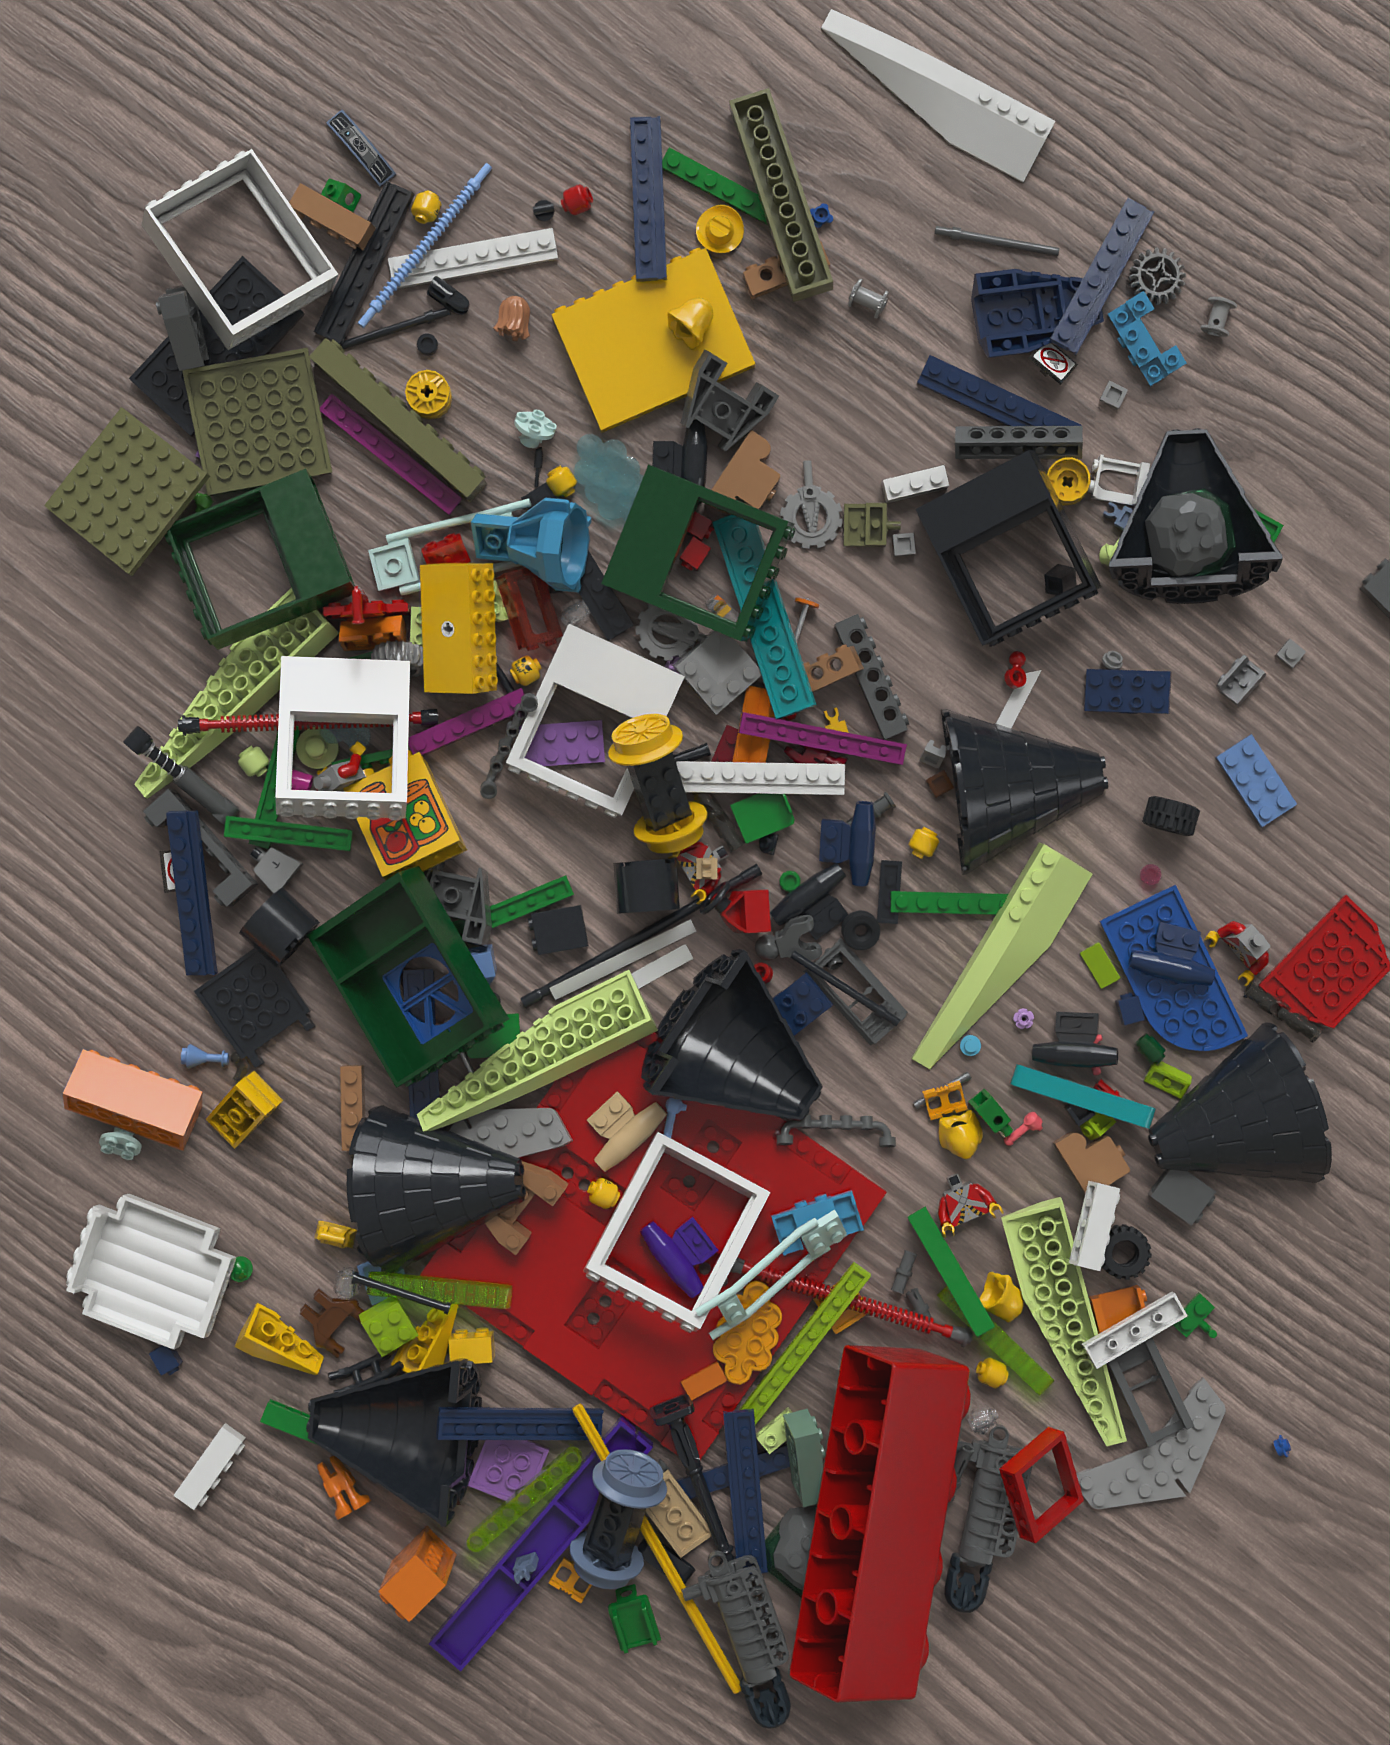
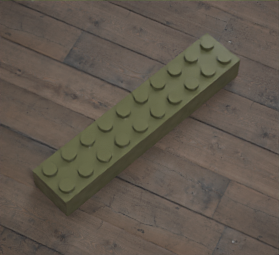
M767 88L729 100L730 112L792 301L796 302L833 290V279L770 89Z
M325 338L309 356L313 363L471 503L487 485L484 473L477 466L472 468L469 465L468 459L460 451L456 454L453 451V445L444 437L440 440L438 438L439 434L431 425H423L421 417L414 410L409 412L407 410L408 407L397 395L393 398L391 396L392 393L389 391L390 389L381 381L377 384L375 382L376 378L365 367L363 370L360 369L361 365L351 354L346 356L342 346L334 339L330 342Z

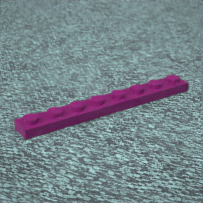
M332 393L320 407L321 413L449 516L463 500Z
M742 712L738 732L903 765L907 744L745 712Z

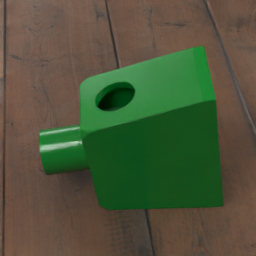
M982 1089L968 1101L994 1133L999 1132L1005 1138L1013 1132V1129L1008 1124L1011 1119L985 1089Z

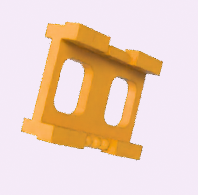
M960 1081L947 1084L948 1086H941L940 1089L937 1087L936 1090L932 1088L922 1091L930 1120L943 1117L942 1114H948L954 1110L956 1113L968 1110ZM956 1090L960 1091L961 1101L950 1103L948 1094ZM939 1096L941 1106L930 1109L928 1099Z
M563 1557L548 1582L558 1590L561 1588L565 1593L568 1592V1595L571 1594V1598L579 1603L583 1602L584 1597L592 1586L589 1584L583 1593L574 1588L575 1583L581 1577L576 1573L574 1563ZM562 1566L572 1572L565 1582L556 1577Z

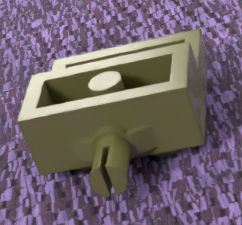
M887 503L844 504L843 546L886 547V534L888 530H901V526H893L901 525V521H888Z

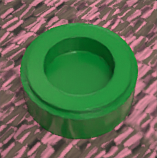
M786 871L781 875L779 882L785 891L791 892L800 885L801 880L796 872Z

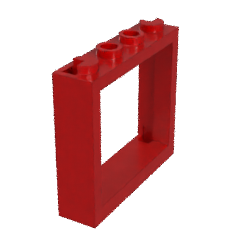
M1047 1427L999 1468L1021 1539L1036 1544L1084 1501L1064 1431ZM1052 1449L1065 1495L1035 1520L1022 1474Z

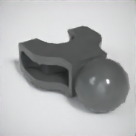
M803 915L792 918L785 924L782 930L775 932V936L764 934L759 937L755 943V952L758 957L765 961L773 960L779 954L781 958H790L792 953L796 951L810 961L819 958L822 955V948L818 943H805L800 940L802 934L813 929V917Z

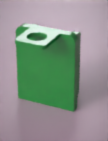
M758 793L730 805L746 844L791 826L795 822L792 809L785 794Z
M519 1013L507 1014L509 1020L503 1023L504 1028L488 1035L489 1037L482 1042L474 1044L473 1048L467 1051V1056L469 1058H488L504 1045L516 1040V1036L520 1034Z
M635 1584L616 1589L617 1602L608 1605V1612L621 1651H624V1654L629 1653L628 1649L648 1643H653V1646L658 1645L657 1641L661 1640V1635L649 1597L644 1594L637 1596ZM625 1591H632L629 1596H621Z

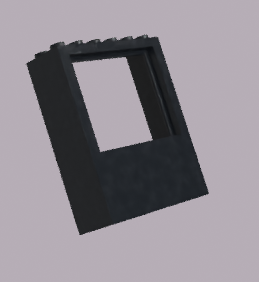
M1028 450L915 509L982 646L987 644L989 647L995 646L1005 641L1004 636L1007 635L1008 638L1023 632L1022 627H1033L1042 622V617L1045 616L1046 619L1061 613L1060 608L1069 609L1080 603L1078 599L1082 597L1084 600L1099 594L1097 590L1102 588L1034 450ZM1047 511L1082 583L995 626L961 555Z

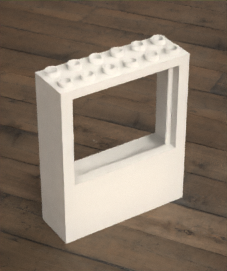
M568 624L536 695L538 707L535 711L528 712L506 761V765L509 766L508 770L518 775L520 772L528 774L527 779L539 783L540 780L548 783L547 788L556 792L561 789L567 792L565 796L577 801L578 798L586 801L585 805L593 809L601 807L605 809L604 814L616 818L617 815L622 816L634 790L628 768L612 798L526 759L525 755L557 685L630 718L645 714H662L667 716L685 676Z
M281 656L276 814H280L283 817L302 815L307 818L314 816H324L326 818L344 816L348 819L367 817L371 820L379 818L400 820L401 818H406L410 661ZM294 721L393 724L392 793L292 790Z

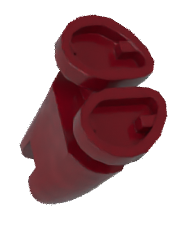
M799 745L804 748L801 754L789 746H786L784 753L794 763L846 764L848 758L845 756L837 758L830 756L829 753L831 751Z

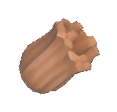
M511 296L502 301L499 308L498 322L493 327L496 332H499L500 336L504 337V334L511 335L512 341H518V338L525 340L530 337L528 332L530 307L527 301L518 296Z

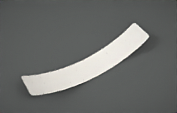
M684 944L632 973V976L638 988H641L692 960L693 957Z

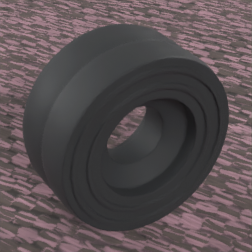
M859 910L846 916L842 923L841 932L848 946L855 950H867L878 942L880 926L871 913ZM860 925L867 928L866 933L863 935L855 933L856 928Z

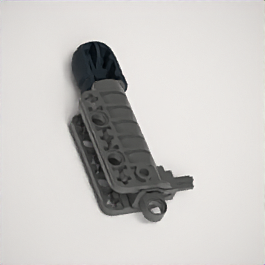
M1001 1424L994 1425L991 1428L988 1441L973 1439L972 1443L958 1440L957 1453H959L964 1443L974 1447V1453L969 1461L975 1462L977 1470L959 1552L952 1553L950 1563L952 1566L948 1569L944 1594L947 1603L953 1609L963 1613H971L983 1604L990 1580L988 1574L991 1573L993 1566V1555L1006 1558L1011 1556L1015 1550L1018 1530L1011 1507L1009 1506V1500L999 1468L1023 1448L1007 1445L1009 1433L1007 1428ZM997 1429L1004 1430V1439L996 1440L993 1437L994 1431ZM1032 1466L1022 1474L1026 1491L1028 1490ZM1006 1521H1012L1011 1525H1004ZM1002 1534L1006 1536L1008 1542L1004 1543L1005 1537H1002ZM960 1561L966 1562L967 1566L974 1568L975 1565L983 1566L979 1571V1583H976L974 1580V1574L964 1572V1575L958 1579L961 1582V1588H958L956 1577L960 1572ZM972 1585H974V1588H975V1593H976L975 1597H974V1592L971 1591Z
M713 1551L707 1559L710 1570L705 1575L698 1577L699 1583L681 1589L685 1601L703 1595L705 1601L712 1598L713 1603H717L743 1674V1678L740 1680V1687L745 1694L744 1698L750 1714L761 1727L768 1729L779 1727L788 1719L791 1703L784 1682L781 1680L780 1671L776 1666L784 1664L788 1660L789 1652L758 1561L752 1555H745L728 1562L723 1552ZM714 1557H721L723 1559L722 1564L718 1566L712 1565L711 1561ZM746 1561H749L751 1564L754 1563L751 1567H744L746 1566ZM755 1580L757 1586L753 1587L751 1582ZM759 1594H761V1595H762V1598H763V1599L760 1600V1601H759V1598H758V1595H759ZM762 1606L765 1607L766 1613L763 1612ZM769 1618L770 1621L769 1625H766L765 1619ZM774 1631L777 1636L775 1639H773L771 1634ZM779 1651L784 1652L782 1654V1658H779L778 1656L774 1655H776V1652ZM772 1680L773 1687L777 1690L776 1695L769 1688L760 1690L759 1698H754L753 1686ZM777 1697V1702L774 1703L773 1698ZM760 1702H763V1708L760 1707Z

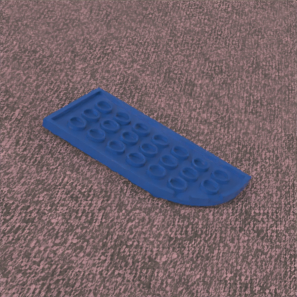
M1176 885L1166 888L1099 921L1134 995L1139 996L1144 1016L1151 1027L1162 1038L1184 1049L1210 1051L1226 1047L1248 1036L1201 936L1198 950L1191 960L1215 969V976L1211 986L1183 984L1161 979L1128 966L1132 950L1157 952L1154 943L1160 922L1198 931Z

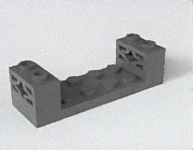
M167 789L143 810L146 814L145 820L152 827L162 828L167 826V812L194 811L180 794L173 789ZM199 817L201 840L207 845L205 850L213 858L216 857L221 861L219 865L226 873H231L228 878L213 890L216 894L214 898L221 906H234L258 883Z

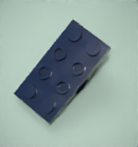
M1087 669L1084 711L1170 714L1172 672Z
M807 972L773 997L782 1017L786 1019L794 1036L833 1005Z

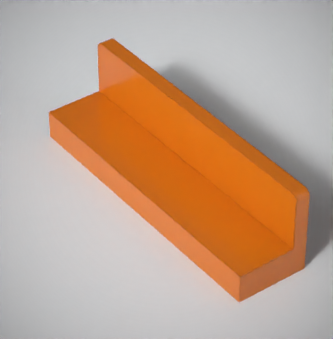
M755 686L746 688L742 712L774 718L775 715L767 690ZM738 733L733 762L766 763L770 739Z

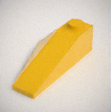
M442 1296L439 1301L452 1303L448 1315L444 1314V1311L432 1308L421 1327H416L419 1336L399 1347L391 1365L393 1366L398 1361H401L404 1365L401 1371L409 1373L444 1364L459 1303Z
M257 1303L242 1327L234 1347L253 1357L317 1375L324 1356L309 1342L294 1333L295 1329L280 1320L281 1316L275 1311Z

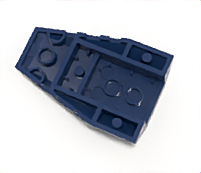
M1020 269L974 274L971 297L978 343L987 357L1029 353L1051 344L1052 342L1049 340L1083 278L1063 277L1057 274H1041V272L1035 271L1026 272ZM1102 309L1092 326L1104 322Z

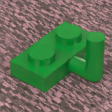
M1198 1292L1183 1308L1187 1317L1173 1324V1326L1186 1338L1197 1326L1209 1337L1215 1338L1217 1332L1204 1320L1215 1307Z

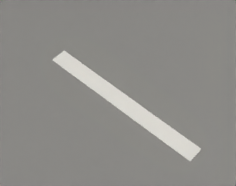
M1041 670L1025 673L1027 678L1025 685L1013 690L996 724L1012 728Z
M690 919L550 987V990L555 1000L696 932L695 927Z

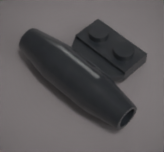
M693 420L689 428L686 427L683 446L675 441H653L652 466L705 487L708 449L705 424L698 420Z
M837 863L821 870L788 893L771 910L770 915L779 926L800 915H810L813 917L814 926L809 932L815 940L819 939L849 915L838 899L829 895L846 877V874Z
M1056 1011L1055 1033L1059 1041L1033 1044L1032 1060L1062 1067L1096 1068L1113 1066L1118 1064V1048L1094 1043L1099 1029L1098 1013Z

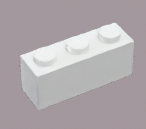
M944 465L885 479L881 483L886 503L944 490L949 487Z

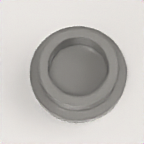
M1109 651L1102 657L1103 664L1110 670H1119L1123 664L1121 654L1116 651Z

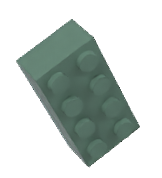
M808 1409L784 1414L783 1418L792 1484L802 1506L807 1507L818 1503L824 1467L822 1458H825V1451L820 1444V1441L823 1440L821 1429L817 1428L815 1416H811Z

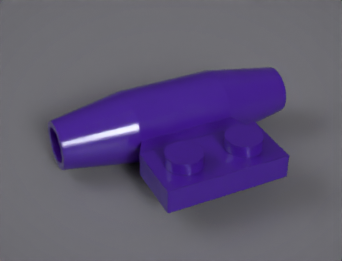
M693 1217L678 1227L672 1238L654 1221L646 1225L640 1233L652 1255L671 1280L690 1298L698 1295L704 1286L693 1265L705 1262L719 1250Z

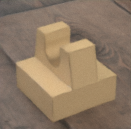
M696 858V879H717V858Z

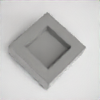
M1109 380L1099 401L1118 410L1128 389Z
M914 533L892 535L894 556L916 554Z
M1288 639L1275 656L1290 668H1293L1306 651L1293 640Z

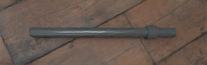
M936 226L934 233L951 237L952 240L959 241V239L1054 256L1059 255L1060 249L1058 247L963 231L958 227L946 228Z

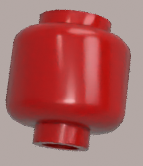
M578 184L563 192L561 205L565 212L569 211L573 216H576L591 208L593 197L588 187Z

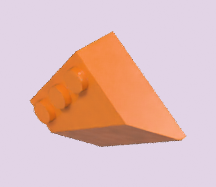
M402 615L364 619L365 622L362 624H353V618H349L346 621H342L340 625L339 643L344 651L373 650L376 645H380L382 642L386 643L387 641L406 642V623Z

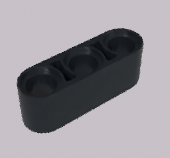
M644 1538L637 1547L638 1551L642 1554L645 1561L666 1576ZM661 1542L683 1583L686 1584L696 1569Z

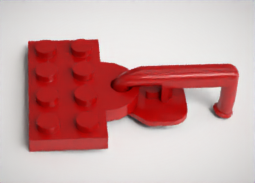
M354 586L352 602L344 606L341 603H329V607H323V615L328 619L353 618V624H362L365 622L363 618L411 615L412 606L404 602V600H392V604H386L383 601H371L369 603L364 590L359 586Z

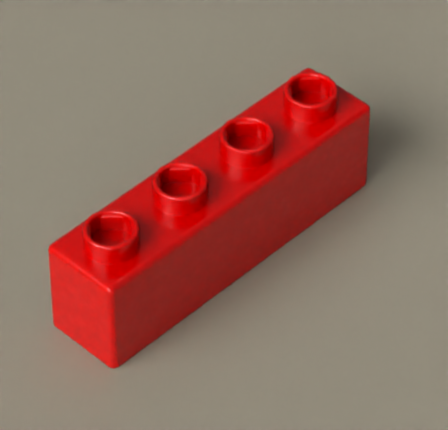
M846 1345L843 1348L790 1666V1677L793 1680L837 1703L914 1699L917 1693L920 1670L926 1664L929 1655V1642L926 1633L934 1587L939 1582L943 1571V1559L940 1549L948 1503L954 1497L957 1487L954 1465L961 1422L968 1413L971 1394L968 1385L970 1374L968 1366L922 1349Z

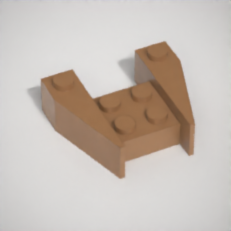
M523 1161V1184L526 1187L525 1200L485 1223L496 1240L515 1255L532 1233L516 1221L532 1197L537 1194L553 1206L568 1186V1183L554 1172Z

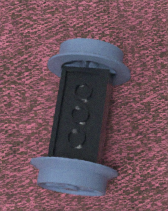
M625 1449L611 1452L606 1457V1460L601 1461L595 1466L592 1479L594 1485L599 1490V1496L588 1531L579 1533L570 1544V1554L574 1560L576 1573L587 1583L603 1589L621 1588L630 1579L640 1574L644 1565V1559L635 1543L646 1509L659 1505L667 1494V1486L663 1479L661 1466L644 1453Z

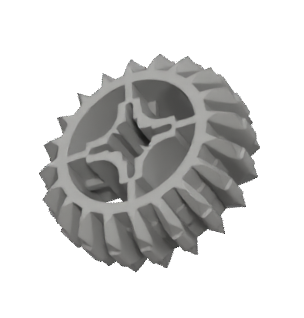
M1155 248L1153 253L1150 249H1147L1146 256L1140 253L1138 256L1139 260L1135 259L1133 261L1135 266L1129 269L1134 274L1129 275L1128 279L1135 281L1130 284V288L1137 287L1134 295L1144 291L1151 303L1155 299L1156 305L1161 303V299L1164 304L1169 302V298L1174 300L1176 298L1175 293L1180 294L1182 291L1180 287L1185 285V282L1181 279L1186 277V273L1180 272L1185 267L1184 265H1177L1181 259L1179 257L1175 260L1172 259L1175 254L1174 252H1171L1169 256L1166 255L1167 249L1165 248L1161 254L1158 248ZM1158 261L1154 269H1142L1146 263ZM1165 264L1171 269L1173 277L1165 271ZM1159 269L1158 273L1162 278H1160L1155 284L1156 280L1154 279L1155 276L1153 277V275ZM1141 276L1149 281V289L1142 282ZM1160 284H1172L1170 289L1164 292H1156Z
M395 640V642H382L373 649L371 660L410 661V678L424 674L423 647H419L418 644Z

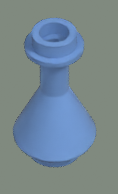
M189 1044L187 1048H182L181 1064L186 1065L187 1069L206 1062L221 1063L222 1067L229 1064V1053H225V1050L222 1051V1054H208L192 1044Z

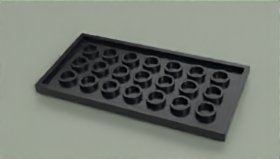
M244 256L209 291L231 325L238 323L285 296ZM199 309L209 359L203 360L204 366L268 355L305 313L299 309L228 350ZM168 336L129 379L192 437L195 434L183 371H179Z

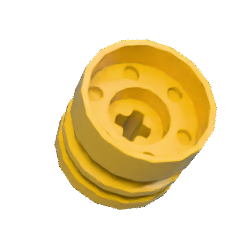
M418 371L411 376L406 384L405 394L407 402L421 418L430 420L440 418L450 408L452 402L451 389L445 378L436 371ZM430 389L433 393L429 394V397L426 398L423 393Z
M1073 457L1061 458L1051 465L1047 473L1063 506L1074 505L1080 502L1086 495L1090 485V473L1082 461ZM1063 479H1066L1067 481L1070 479L1072 480L1070 488L1067 485H1062L1064 482Z

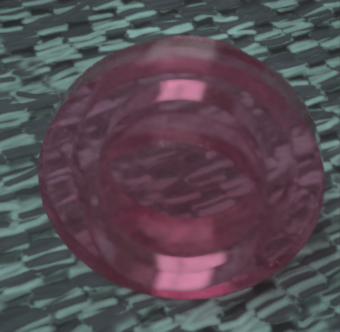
M1154 864L1145 865L1140 872L1141 880L1147 885L1158 883L1161 879L1160 868Z

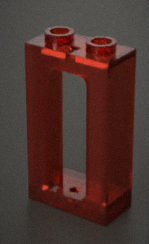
M528 568L507 572L495 578L518 650L526 648L527 652L538 649L540 644H545V647L557 643V639L563 637L546 582ZM531 579L548 632L533 633L517 581Z

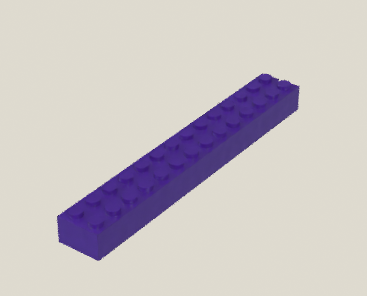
M622 1415L602 1438L610 1453L625 1449L647 1455L653 1448V1442L640 1431L635 1433L636 1427ZM594 1448L431 1637L429 1645L459 1671L463 1670L566 1550L571 1541L590 1522L599 1496V1490L593 1483L592 1473L595 1466L601 1462ZM536 1552L539 1558L536 1570L530 1574L529 1581H526L524 1577L517 1584L513 1571L516 1558Z

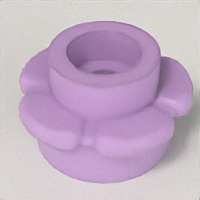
M1022 1008L1014 1014L1013 1020L1018 1028H1030L1033 1025L1034 1015L1031 1011Z

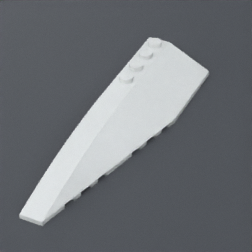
M830 10L821 29L841 47L845 48L855 60L864 65L866 70L874 74L904 104L913 109L915 114L923 118L935 132L937 131L943 136L945 141L1018 181L1024 182L1055 123L1054 120L923 51L837 11Z

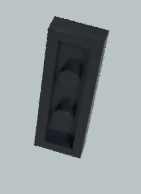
M881 860L877 908L878 923L898 924L899 912H890V891H900L902 861Z

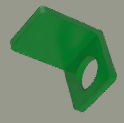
M333 179L327 180L321 193L324 197L351 212H354L361 198V194L352 187ZM352 193L353 202L347 205L345 198L347 194Z

